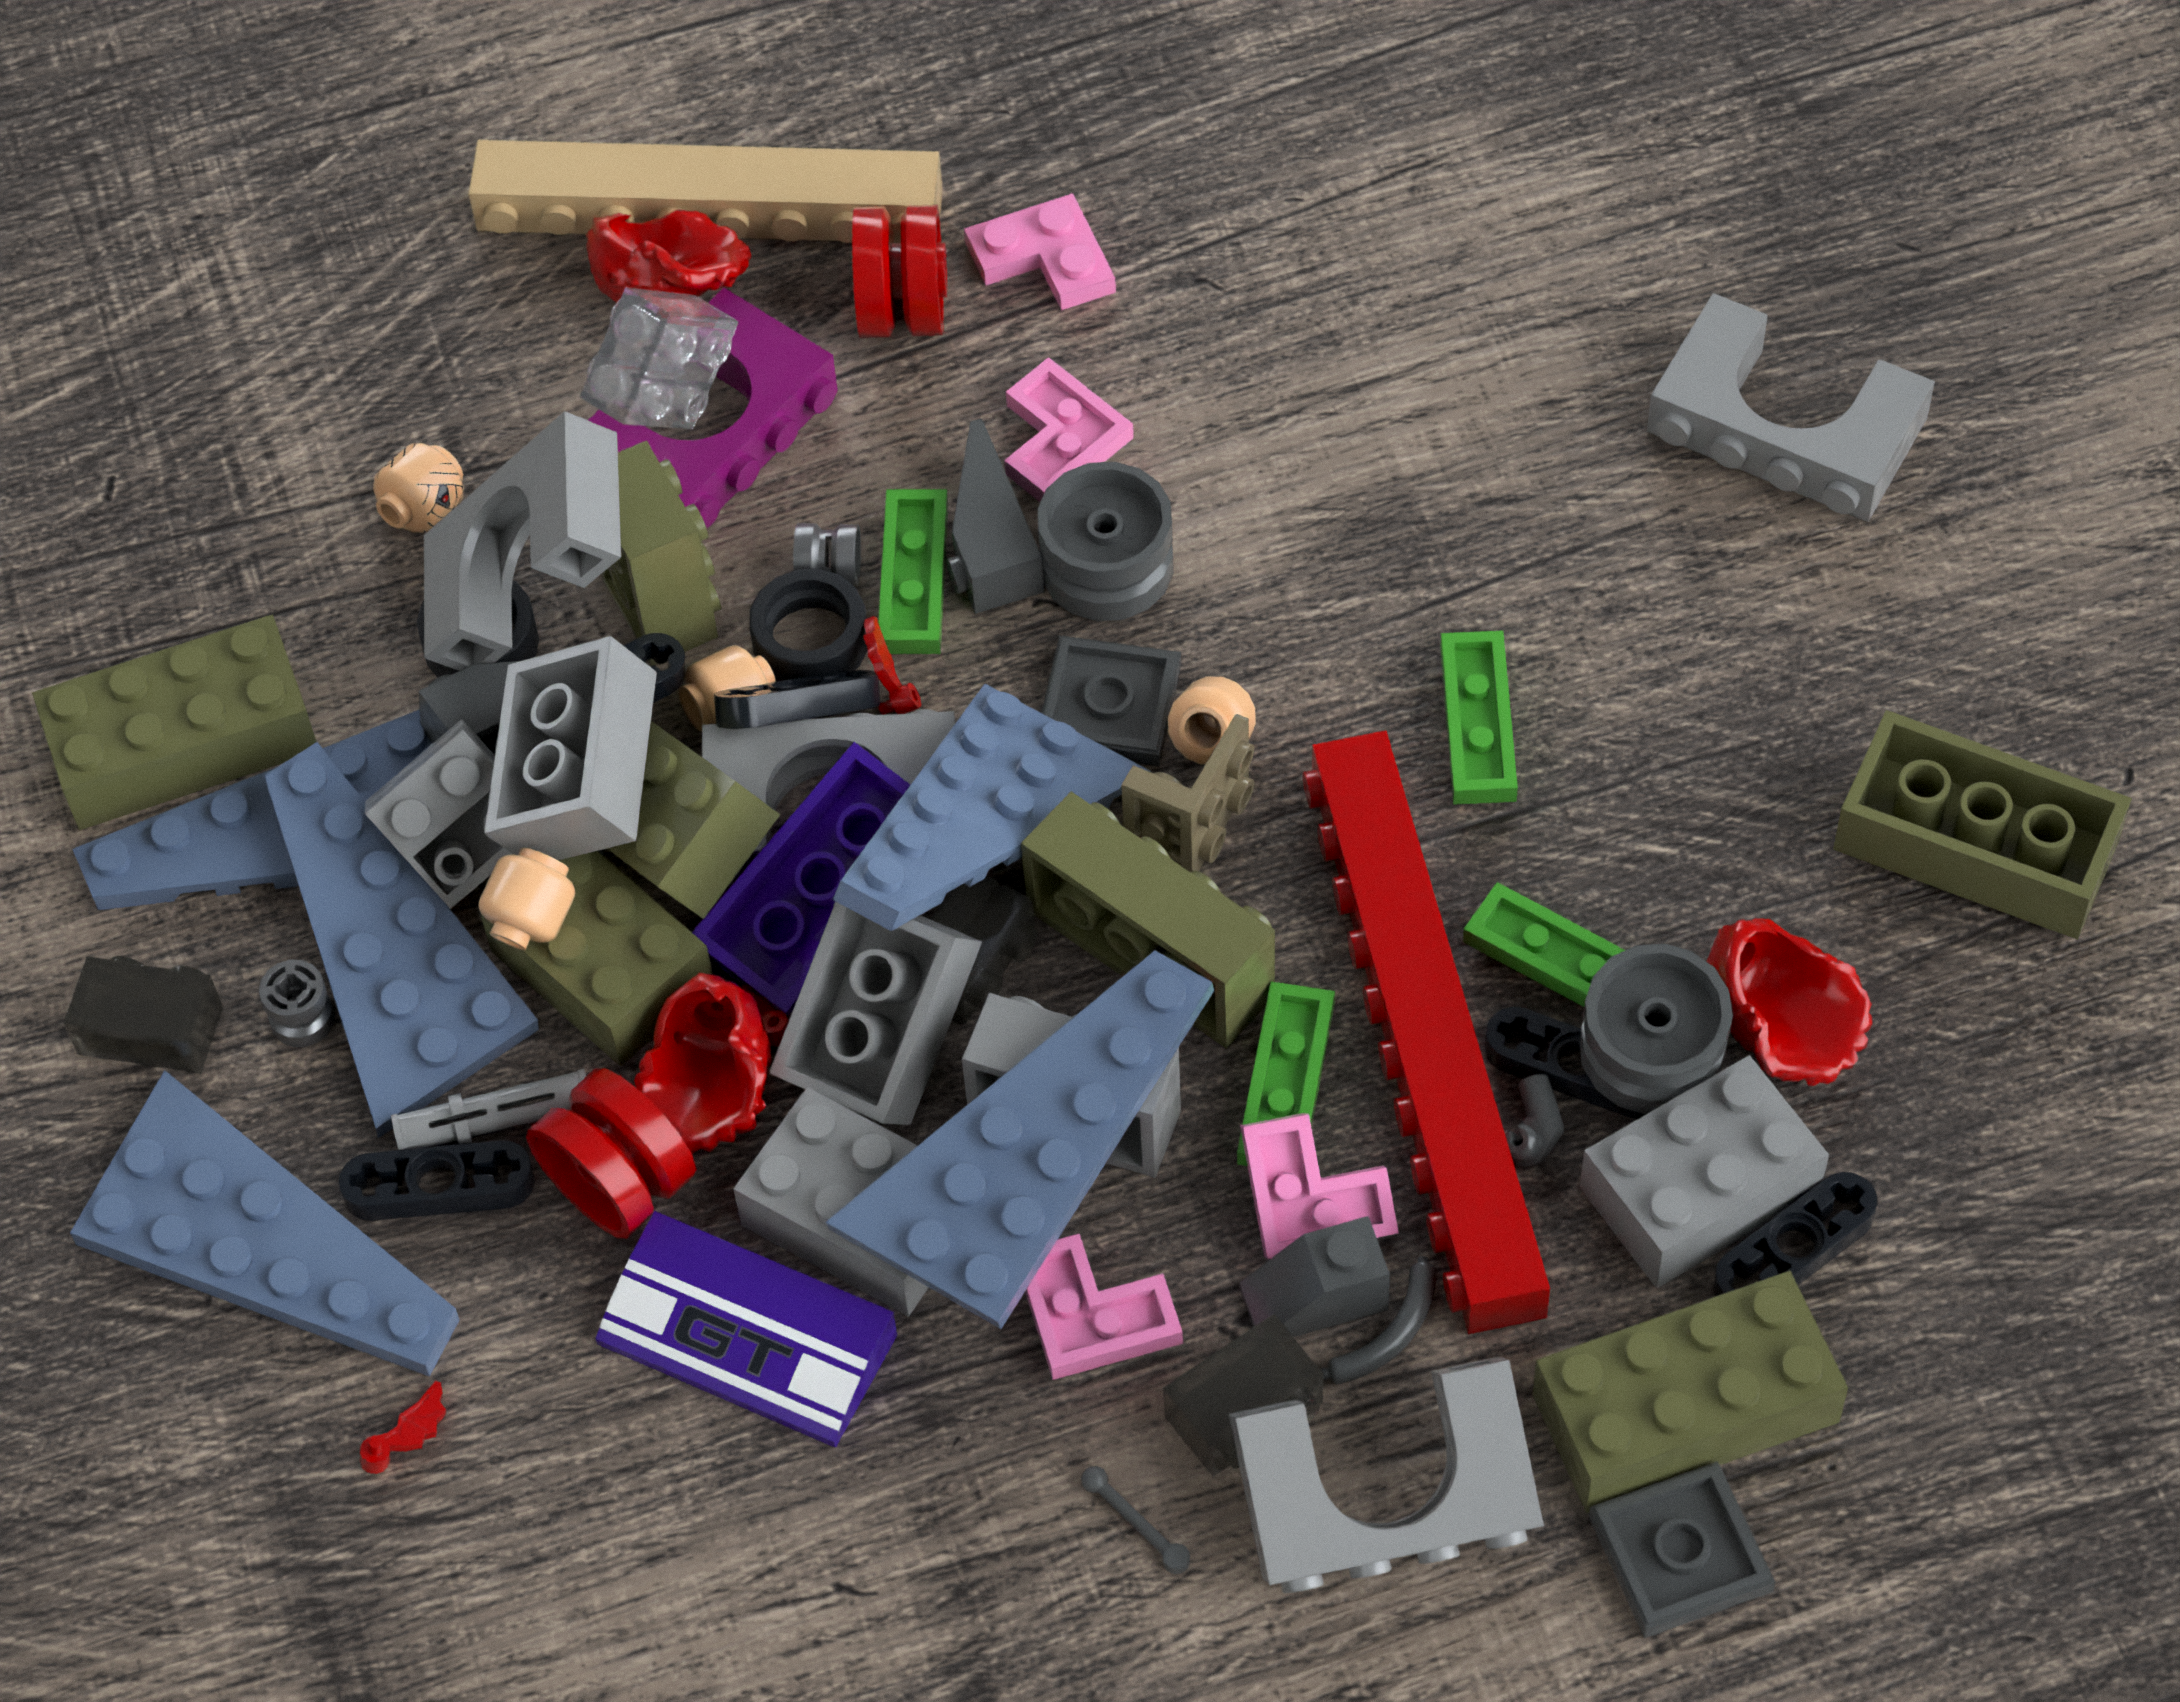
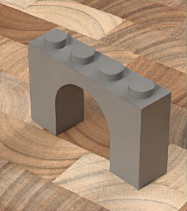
M1713 293L1651 394L1647 432L1659 436L1663 441L1671 445L1683 446L1713 458L1722 466L1732 469L1737 468L1769 481L1778 489L1793 491L1823 503L1837 513L1849 514L1869 522L1928 418L1935 381L1878 359L1851 407L1836 420L1812 428H1790L1777 425L1756 414L1743 400L1739 391L1763 351L1768 315Z
M564 411L424 534L425 659L461 671L473 664L495 663L512 649V582L519 555L529 535L531 568L583 588L621 558L617 432Z
M921 709L910 714L873 715L870 713H855L847 717L809 718L744 729L719 728L716 724L702 725V757L772 809L776 810L783 797L795 786L812 777L827 774L853 742L909 784H912L955 725L954 711L937 712ZM772 827L728 886L738 879L772 839Z
M1494 1357L1431 1371L1446 1442L1444 1474L1435 1493L1420 1509L1405 1518L1393 1522L1369 1523L1355 1520L1343 1514L1329 1499L1318 1473L1304 1403L1298 1400H1291L1230 1413L1229 1419L1262 1578L1269 1585L1281 1583L1283 1593H1293L1322 1586L1324 1584L1322 1574L1349 1568L1351 1578H1363L1391 1571L1390 1559L1417 1554L1418 1562L1424 1564L1459 1556L1458 1544L1485 1539L1486 1548L1495 1549L1526 1542V1530L1542 1527L1544 1524L1510 1361L1501 1357Z

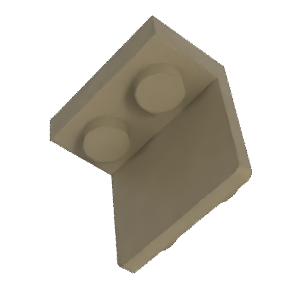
M1235 714L1191 789L1183 786L1180 781L1163 772L1151 773L1133 765L1121 784L1123 827L1139 838L1146 836L1158 842L1166 850L1170 859L1189 872L1199 871L1204 861L1213 863L1218 857L1225 841V825L1232 813L1240 815L1244 812L1254 790L1255 781L1249 778V766L1255 750L1254 745L1249 743V719Z

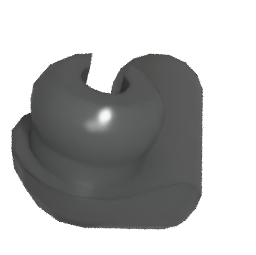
M1544 1074L1527 1077L1517 1085L1526 1117L1514 1132L1508 1130L1505 1136L1513 1163L1518 1166L1529 1167L1544 1161L1564 1133V1124L1549 1077Z

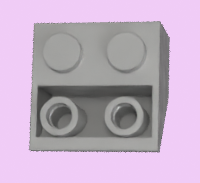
M463 719L457 722L365 801L366 816L450 909L492 874L497 861L501 857L514 855L484 834L495 755Z

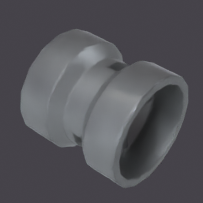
M797 523L794 533L793 571L821 569L842 576L852 585H858L861 567V534L859 524H840L834 530H822L814 523ZM830 541H831V567H829V566H830Z
M287 960L277 963L265 973L260 981L259 995L274 1035L282 1043L291 1047H307L325 1038L333 1027L335 1014L318 969L313 964L303 960Z

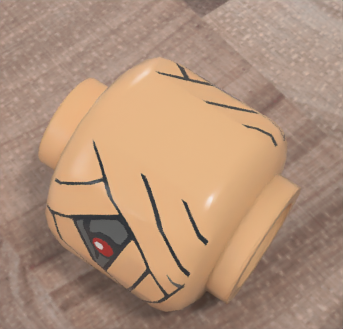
M423 443L408 445L377 472L374 477L373 490L377 500L376 508L378 513L386 523L394 528H403L413 533L428 532L462 501L464 492L462 468L455 457L443 447L437 445L429 446Z

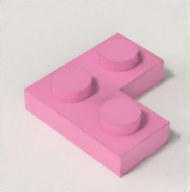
M1074 194L964 228L965 244L985 285L1041 268L1061 310L1116 293L1115 276Z
M1049 357L1006 391L1007 407L1039 432L1004 460L1005 473L1039 502H1041L1046 489L1064 472L1087 463L1105 462L1133 439V423Z
M1307 1113L1240 1125L1265 1258H1273L1303 1234L1369 1216L1376 1238L1399 1234L1387 1167L1378 1166L1320 1177L1310 1118Z
M1080 1234L1056 1241L1025 1291L1053 1380L1183 1344V1332L1164 1275L1159 1274L1098 1291Z

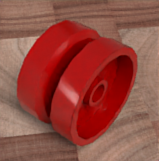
M938 204L907 206L901 216V243H894L891 215L884 206L855 207L852 217V266L855 314L859 338L890 337L896 326L897 300H903L905 323L912 336L943 335L944 297L948 295L946 245L941 239Z
M595 1068L571 1090L569 1100L572 1111L564 1108H551L528 1130L526 1139L532 1154L545 1174L584 1216L614 1237L628 1239L651 1217L654 1210L651 1196L670 1199L694 1176L696 1165L690 1150L680 1134L664 1114L641 1091L620 1075L606 1068Z

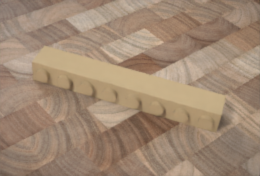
M478 140L469 188V198L477 231L552 233L555 235L587 234L592 229L593 218L622 213L631 215L630 218L625 220L627 222L644 223L655 218H661L677 209L707 214L713 223L719 226H727L734 230L738 239L829 240L852 243V217L855 207L884 206L891 215L894 242L901 243V216L907 206L938 204L940 215L943 187L939 152Z

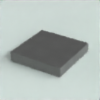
M1059 635L1041 713L1055 721H1061L1070 725L1076 732L1137 764L1160 767L1168 729V715L1173 705L1181 669V652Z
M1718 1461L1590 1507L1589 1519L1644 1639L1774 1591L1775 1580Z

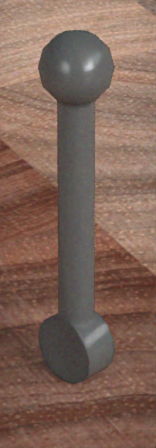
M1091 1466L1085 1469L1081 1476V1483L1085 1490L1090 1493H1099L1163 1555V1566L1168 1572L1172 1574L1185 1572L1190 1565V1552L1187 1547L1179 1543L1171 1544L1108 1484V1475L1104 1469L1099 1466Z

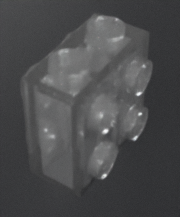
M625 287L621 299L618 300L612 309L610 325L598 353L589 364L587 380L579 397L625 425L693 429L697 419L707 407L708 393L719 367L724 363L731 351V339L739 321L696 295Z

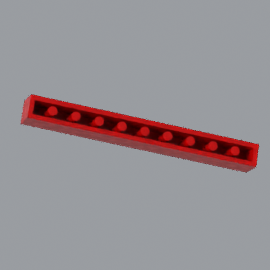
M1384 730L1313 744L1312 770L1304 771L1302 774L1305 796L1310 809L1320 807L1324 823L1317 825L1321 853L1325 862L1335 860L1339 876L1332 878L1336 907L1339 915L1350 913L1354 930L1347 932L1352 964L1355 970L1365 968L1370 984L1363 986L1366 1014L1371 1025L1381 1023L1385 1041L1378 1042L1382 1071L1386 1080H1397L1401 1097L1394 1098L1398 1128L1402 1137H1413L1417 1151L1416 1155L1410 1156L1413 1182L1418 1195L1428 1193L1432 1204L1433 1213L1426 1214L1431 1246L1434 1253L1445 1252L1450 1272L1443 1273V1285L1451 1313L1462 1311L1468 1335L1546 1319L1550 1296L1549 1282L1387 731Z

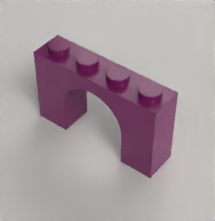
M723 288L685 326L692 362L742 393L749 401L742 416L732 426L716 435L703 439H672L650 430L608 402L588 419L592 423L617 432L618 452L647 440L659 462L668 459L674 467L682 487V494L679 495L685 507L695 504L707 529L716 520L720 509L738 491L742 492L748 489L755 481L759 470L777 452L780 453L788 449L795 440L798 431L815 414L823 413L831 405L838 392L833 354L726 288Z

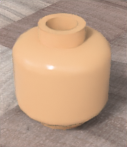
M733 645L725 647L688 666L684 678L685 685L679 688V698L690 722L696 729L702 731V725L716 724L714 693L727 689L776 682L770 665L762 656L758 655L753 658L747 650Z
M1205 677L1193 682L1173 702L1168 715V733L1174 747L1186 759L1198 764H1206L1235 714L1249 719L1250 739L1256 724L1255 707L1249 693L1237 682L1225 677Z
M521 848L518 855H505L501 857L492 871L478 905L484 918L494 924L490 935L509 946L521 950H526L529 941L545 943L554 940L575 898L574 885L566 877L569 868L560 861L529 848Z

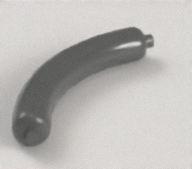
M1418 1257V1262L1411 1266L1405 1299L1390 1325L1379 1336L1361 1348L1331 1358L1328 1361L1327 1367L1321 1369L1323 1379L1330 1378L1334 1384H1342L1366 1376L1390 1362L1411 1342L1427 1317L1435 1291L1436 1269L1434 1265L1428 1263L1427 1257Z

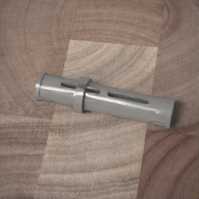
M584 1068L578 1069L577 1072L523 1083L514 1087L462 1099L461 1093L449 1095V1102L404 1114H392L391 1120L398 1149L433 1147L457 1140L459 1144L473 1143L471 1137L534 1123L541 1119L551 1108H564L572 1111L569 1096L571 1090L586 1077ZM554 1096V1098L550 1100L529 1104L505 1111H498V1109L503 1107H508L536 1099ZM483 1112L487 1113L484 1116L468 1120L465 1119L451 1124L430 1128L433 1124L465 1118L467 1116Z

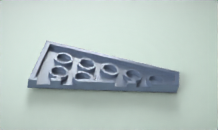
M984 684L841 879L833 900L893 931L941 904L947 892L963 883L971 887L985 879L988 870L995 865L1003 862L1008 866L1022 858L1021 842L1070 791L1089 804L1097 802L1109 809L1112 800L1122 795L1121 784L1133 765L1149 772L1151 771L1076 732L1070 725L1061 721H1055L1028 707L1015 696L1006 692H1000Z
M419 709L322 749L361 798L366 801L431 746L432 743L420 725ZM275 768L72 849L97 909L106 910L173 902L182 893L215 890L217 896L241 893V886L273 883L275 889L298 886L264 775Z
M316 742L264 775L375 1130L378 1138L393 1129L392 1114L399 1115L424 1108L538 1031L539 1025L535 1015L446 903L366 816L365 801L319 743Z
M1153 951L828 1219L826 1224L829 1230L1002 1329L1214 992L1213 983L1159 952Z
M165 1070L70 1232L75 1244L429 1377L459 1322L455 1307Z

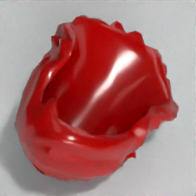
M677 209L661 218H655L644 223L627 222L625 220L630 218L631 215L622 213L593 218L592 229L586 235V249L590 269L599 290L618 305L626 308L644 310L662 307L674 308L681 302L693 300L709 290L731 288L737 277L746 271L749 260L752 257L749 246L738 239L734 230L727 226H719L713 223L707 214L699 211Z
M1739 919L1736 923L1724 925L1722 929H1719L1706 962L1716 969L1729 990L1733 1014L1730 1028L1731 1035L1745 1050L1754 1053L1766 1075L1776 1077L1782 1081L1798 1082L1805 1079L1808 1086H1816L1819 1083L1830 1084L1836 1080L1841 1070L1851 1069L1858 1061L1856 1053L1867 1047L1868 1038L1865 1033L1869 1031L1873 1023L1872 1015L1869 1013L1872 1003L1869 1000L1867 991L1862 988L1855 967L1837 960L1836 957L1829 953H1823L1820 948L1807 939L1790 934L1770 919Z
M699 972L666 998L658 1015L654 1030V1047L646 1051L645 1056L640 1060V1073L636 1074L634 1082L636 1088L664 1114L677 1130L691 1154L699 1149L712 1152L720 1142H734L737 1133L742 1134L754 1130L757 1126L756 1115L766 1108L762 1095L765 1090L768 1067L772 1063L771 1043L763 1025L757 1001L737 984L727 982L720 976Z

